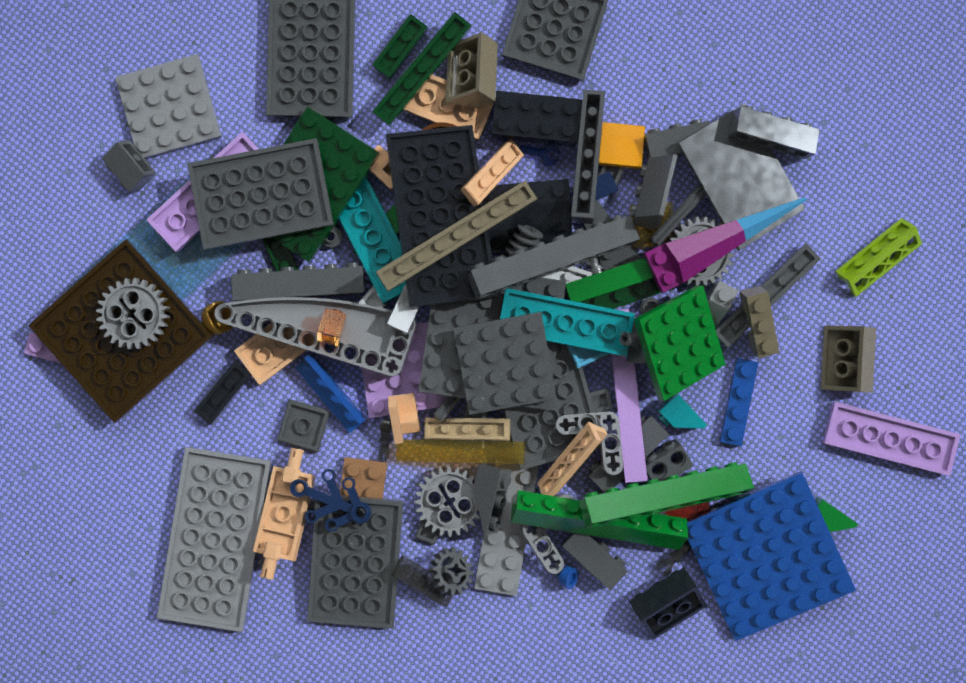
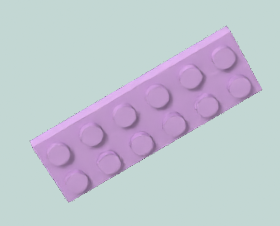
M241 132L214 158L258 150V148ZM190 180L146 219L175 252H179L200 232Z
M833 401L822 443L950 476L961 434Z

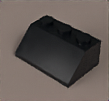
M684 567L672 572L669 577L661 582H656L651 588L637 594L629 601L652 640L707 607L699 589Z

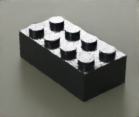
M496 90L492 138L576 147L579 139L583 99Z

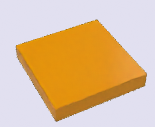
M602 122L598 165L641 169L645 126Z

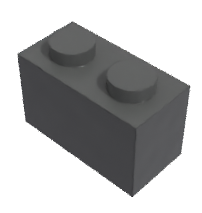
M130 140L116 142L102 158L107 168L120 180L121 185L129 192L141 190L156 174L155 170Z

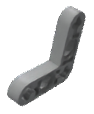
M615 413L563 415L556 420L555 428L559 434L576 435L582 430L581 420L585 417L590 418L593 424L604 428L607 432L608 426L603 424V420L609 416L611 420H614V423L610 425L611 431L615 430L616 434H607L600 443L602 468L608 475H617L622 471L623 456L618 416ZM574 418H577V428L579 431H575V426L569 427L567 431H564V428L560 427L559 424L563 423V419H566L567 423H574ZM608 437L616 440V447L613 450L605 447V440ZM617 452L618 456H613L614 463H618V467L614 469L615 472H612L611 468H607V464L611 463V457H606L605 453Z
M561 493L556 496L574 499L571 495L566 493ZM520 524L521 534L543 568L552 574L560 573L564 567V561L545 532L548 528L534 526L532 528L533 533L526 532L528 530L527 525ZM541 540H545L547 543V547L543 552L537 550V543ZM549 555L553 560H555L556 567H551V562L549 558L544 556Z

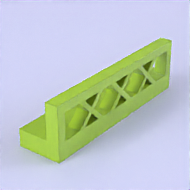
M901 218L835 271L837 276L848 284L852 295L857 297L922 245L917 227ZM913 238L914 241L906 247L907 242ZM896 251L895 256L891 260H889L891 254ZM879 265L878 270L873 273L874 268ZM863 278L861 284L856 287L855 283Z

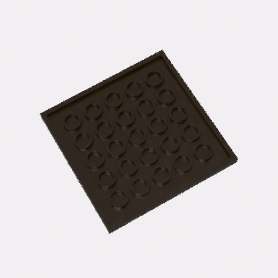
M128 239L119 244L28 325L114 423L120 421L214 337ZM125 278L130 279L131 283L134 278H138L140 283L142 280L148 281V286L155 284L154 292L157 290L162 291L159 298H167L163 306L170 307V309L164 311V314L170 316V318L163 321L168 324V327L160 328L164 335L156 334L157 342L149 339L150 346H145L142 342V349H137L135 344L133 349H127V343L123 348L119 347V341L115 344L111 343L113 336L104 337L107 330L99 329L104 323L96 320L102 317V313L96 312L97 309L103 308L98 301H105L106 299L102 293L110 294L111 292L108 287L113 286L117 288L116 281H120L124 285ZM135 292L131 295V302L133 304L137 303L139 296ZM122 298L120 300L121 303L127 307V305L124 302V299ZM117 307L114 310V315L116 318H119L122 311L120 307ZM130 309V311L132 312V315L130 317L136 318V316L134 315L136 310ZM150 309L145 312V319L149 321L153 317ZM140 321L143 329H146L145 324ZM132 323L128 327V332L130 335H133L136 327Z

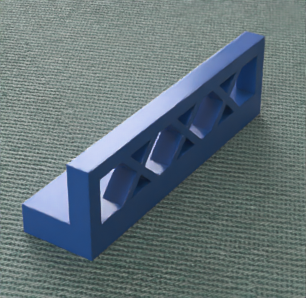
M313 354L305 356L304 360L295 367L349 433L353 432L367 420Z

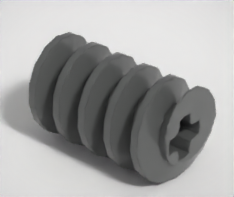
M517 225L521 233L513 232V236L517 240L509 239L512 247L505 246L504 249L508 254L501 253L500 256L508 258L517 250H531L533 245L540 243L539 238H542L543 234L531 226Z

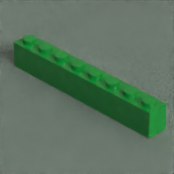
M733 462L721 469H718V466H714L702 473H699L698 470L686 473L684 477L672 475L667 477L665 481L659 482L658 479L647 481L646 485L639 486L638 483L626 486V489L618 490L615 487L606 490L604 494L598 495L597 492L588 493L579 503L585 527L588 529L746 494L754 489L746 463L738 465L737 462Z
M518 490L512 502V523L679 550L688 538L687 518L656 513L586 529L579 506L580 500Z

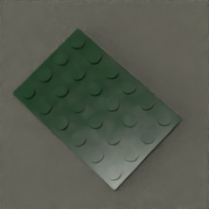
M307 106L284 144L318 139L334 225L271 238L311 263L380 153Z

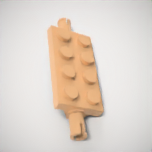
M290 448L287 467L273 466L253 552L261 553L265 557L260 574L262 578L274 580L277 561L280 558L290 561H296L306 521L305 514L308 511L311 497L306 495L296 497L292 495L290 485L294 480L303 479L308 483L309 487L313 488L316 475L303 473L299 470L304 450ZM298 484L297 490L299 492H302L304 490V486L302 484Z

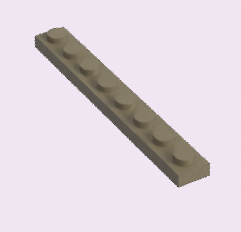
M525 180L376 271V275L387 292L535 202L537 197Z

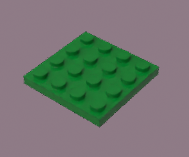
M697 285L634 319L659 401L669 399L726 365L703 285Z

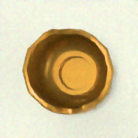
M223 301L207 305L201 313L203 326L215 335L224 334L233 328V326L221 323L215 318V309L220 304H224L225 302ZM225 308L222 312L225 320L231 317V310L229 308Z

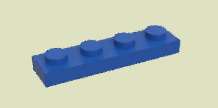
M736 358L719 442L742 446L759 362Z

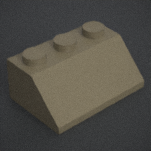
M480 32L461 40L449 54L447 62L446 104L480 107L495 102L498 43L484 33Z
M824 325L821 390L873 393L876 328Z

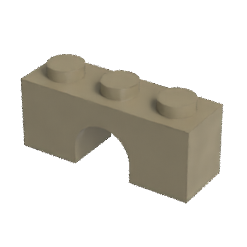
M761 286L739 291L743 312L746 313L751 330L747 331L751 351L758 358L780 353L768 291Z

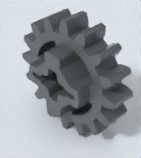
M455 547L445 548L434 554L436 559L430 560L433 567L429 568L428 571L433 573V576L429 580H435L436 583L433 587H440L439 593H447V596L458 595L462 591L468 590L467 584L473 582L469 578L470 575L474 574L469 569L473 564L467 563L469 556L463 557L462 550L456 551Z

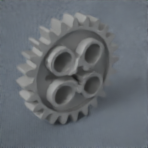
M693 217L692 221L686 219L685 225L682 223L678 224L679 231H672L675 237L667 238V240L670 242L722 225V223L715 225V219L708 221L707 217H702L701 220L699 217ZM729 252L690 278L685 284H690L691 282L693 286H697L699 283L707 286V282L715 284V278L723 279L721 272L728 273L725 266L733 265L728 259L729 257H735V255Z
M125 278L124 285L122 282L116 281L117 288L109 286L108 288L111 293H102L106 299L105 301H98L103 308L96 310V312L102 313V317L96 320L104 323L99 327L100 330H107L104 337L113 336L111 343L115 344L119 341V347L121 348L127 343V349H133L134 344L137 349H142V342L145 346H150L149 339L157 342L156 334L164 335L160 328L168 327V324L163 322L164 319L170 318L169 315L164 314V311L170 309V307L163 306L167 298H159L162 291L157 290L154 292L155 284L148 286V281L142 280L140 283L138 278H134L132 283L130 279ZM136 292L139 299L137 303L133 304L131 302V295ZM122 298L124 299V302L127 305V307L121 303L120 300ZM117 307H120L122 311L119 318H116L114 315V310ZM130 309L136 310V312L134 313L136 318L130 317L132 315ZM150 309L153 317L147 321L145 319V312ZM140 321L145 324L146 329H143ZM133 323L136 331L133 335H130L128 327Z
M448 466L447 472H444L442 467H439V474L432 470V478L430 479L425 476L424 479L427 483H419L423 490L416 491L415 493L421 497L414 501L416 504L421 505V507L416 509V512L423 513L419 520H427L425 527L433 525V533L437 528L440 529V536L443 535L444 531H448V535L451 537L454 530L459 536L461 528L468 532V524L475 526L473 518L480 519V515L477 514L479 508L475 486L472 482L475 476L472 475L467 478V470L460 474L459 467L456 468L455 472H452L450 466ZM452 480L457 481L460 485L459 490L451 492L447 487L448 482ZM440 484L443 485L450 498H455L453 504L461 515L460 518H457L450 504H444L446 497L439 488ZM431 492H438L440 494L441 500L438 503L430 501L429 494ZM467 499L471 504L468 510H461L458 506L460 500ZM448 510L452 514V519L450 521H443L440 518V513Z

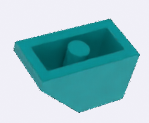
M679 394L670 397L656 410L660 414L657 418L666 427L670 425L674 428L705 429L708 426Z

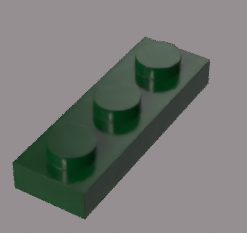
M410 14L372 64L373 68L388 79H391L427 31L428 26Z

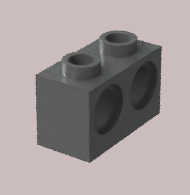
M676 439L665 442L660 449L655 452L652 451L645 458L648 478L650 480L658 479L659 482L665 481L669 476L680 475L694 466L683 446ZM678 452L677 458L671 460L672 454ZM660 464L658 470L652 471L654 465Z

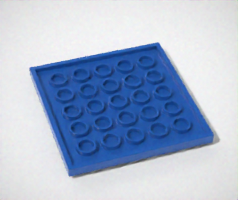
M802 471L687 520L689 543L735 641L856 591Z

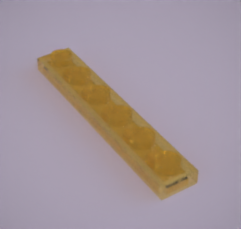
M404 439V443L396 444V461L524 464L525 441Z

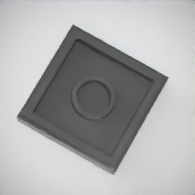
M289 399L277 440L319 452L331 411Z

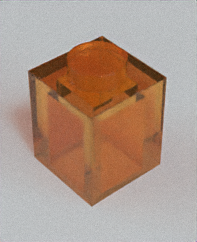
M325 308L317 331V340L339 346L346 325L347 314L338 309Z

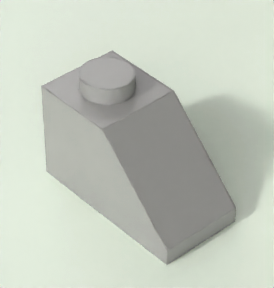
M720 280L713 284L707 295L715 328L730 309L739 291Z

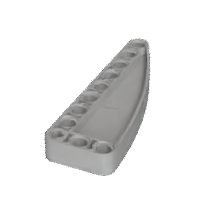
M304 297L251 299L220 304L215 309V318L221 323L388 376H396L401 373L416 329L414 319L412 327L408 330L407 334L387 325L393 312L392 310L333 299ZM225 308L231 310V317L227 320L222 316ZM247 314L252 317V323L249 326L243 324V318ZM267 321H271L273 324V329L270 333H266L263 329V325ZM290 327L294 330V336L288 340L284 337V331ZM308 334H312L315 337V342L312 346L305 344L304 340ZM398 339L405 342V348L401 352H397L393 347L394 342ZM330 340L336 344V349L332 353L327 352L325 349V344ZM349 347H353L357 351L354 359H349L346 356V350ZM371 353L375 354L378 358L374 366L368 365L366 361L367 356ZM392 360H395V365L398 366V370L390 372V368L387 367L388 362L392 363Z

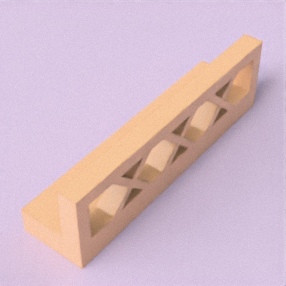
M587 422L537 482L541 494L555 496L607 436L604 428Z

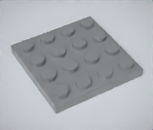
M198 54L115 77L134 146L145 159L222 138L201 59Z

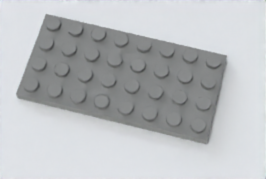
M185 447L157 614L158 619L238 632L244 631L257 553L253 552L266 499L272 460Z

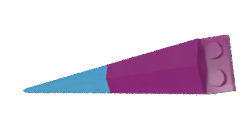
M804 197L661 244L643 253L660 293L685 283L805 202L807 198Z

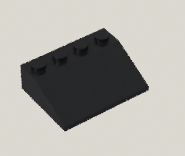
M569 179L527 182L537 200L488 230L491 253L506 252L505 246L512 247L509 239L517 240L513 236V232L521 233L517 228L519 224L523 226L528 225L543 234V237L539 238L540 242L545 244L551 243L553 238L564 235V237L571 236ZM520 183L496 185L483 199L484 205Z

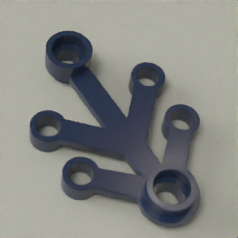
M326 469L322 472V479L327 483L331 495L309 487L308 483L303 479H297L291 483L290 492L296 497L306 495L328 504L320 509L307 511L305 520L308 523H315L319 518L340 509L348 512V514L337 519L330 518L326 521L325 528L333 532L339 526L351 521L357 524L366 523L371 517V508L367 503L360 501L355 489L356 481L352 477H347L342 481V487L347 490L352 504L343 500L335 481L336 473L332 469ZM328 471L331 472L333 475L332 479L330 480L326 479L325 474ZM347 480L352 481L353 485L351 488L345 486ZM298 484H302L304 486V490L302 492H299L297 490ZM359 508L365 512L363 517L357 515ZM311 512L316 515L314 521H311L308 517ZM330 521H334L336 523V527L334 529H331L329 527Z

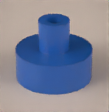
M566 566L560 573H557L556 577L559 578L560 586L572 589L578 581V570L571 566Z

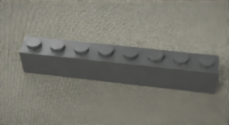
M622 215L611 218L609 223L603 224V221L591 225L589 230L584 231L581 228L573 231L571 236H557L552 239L551 243H537L532 246L531 250H517L512 253L511 257H497L492 260L491 264L484 265V263L474 265L471 267L472 270L468 273L467 277L476 300L635 244L640 238L631 216L622 217Z

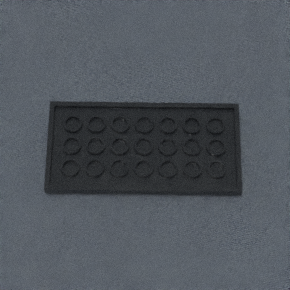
M472 125L386 134L402 255L484 206V200H482L479 205L474 207L461 191L462 187L479 171ZM488 230L406 280L409 307L416 308L476 300L467 275L474 265L479 263L488 265L492 263ZM495 293L481 299L497 297L498 294Z

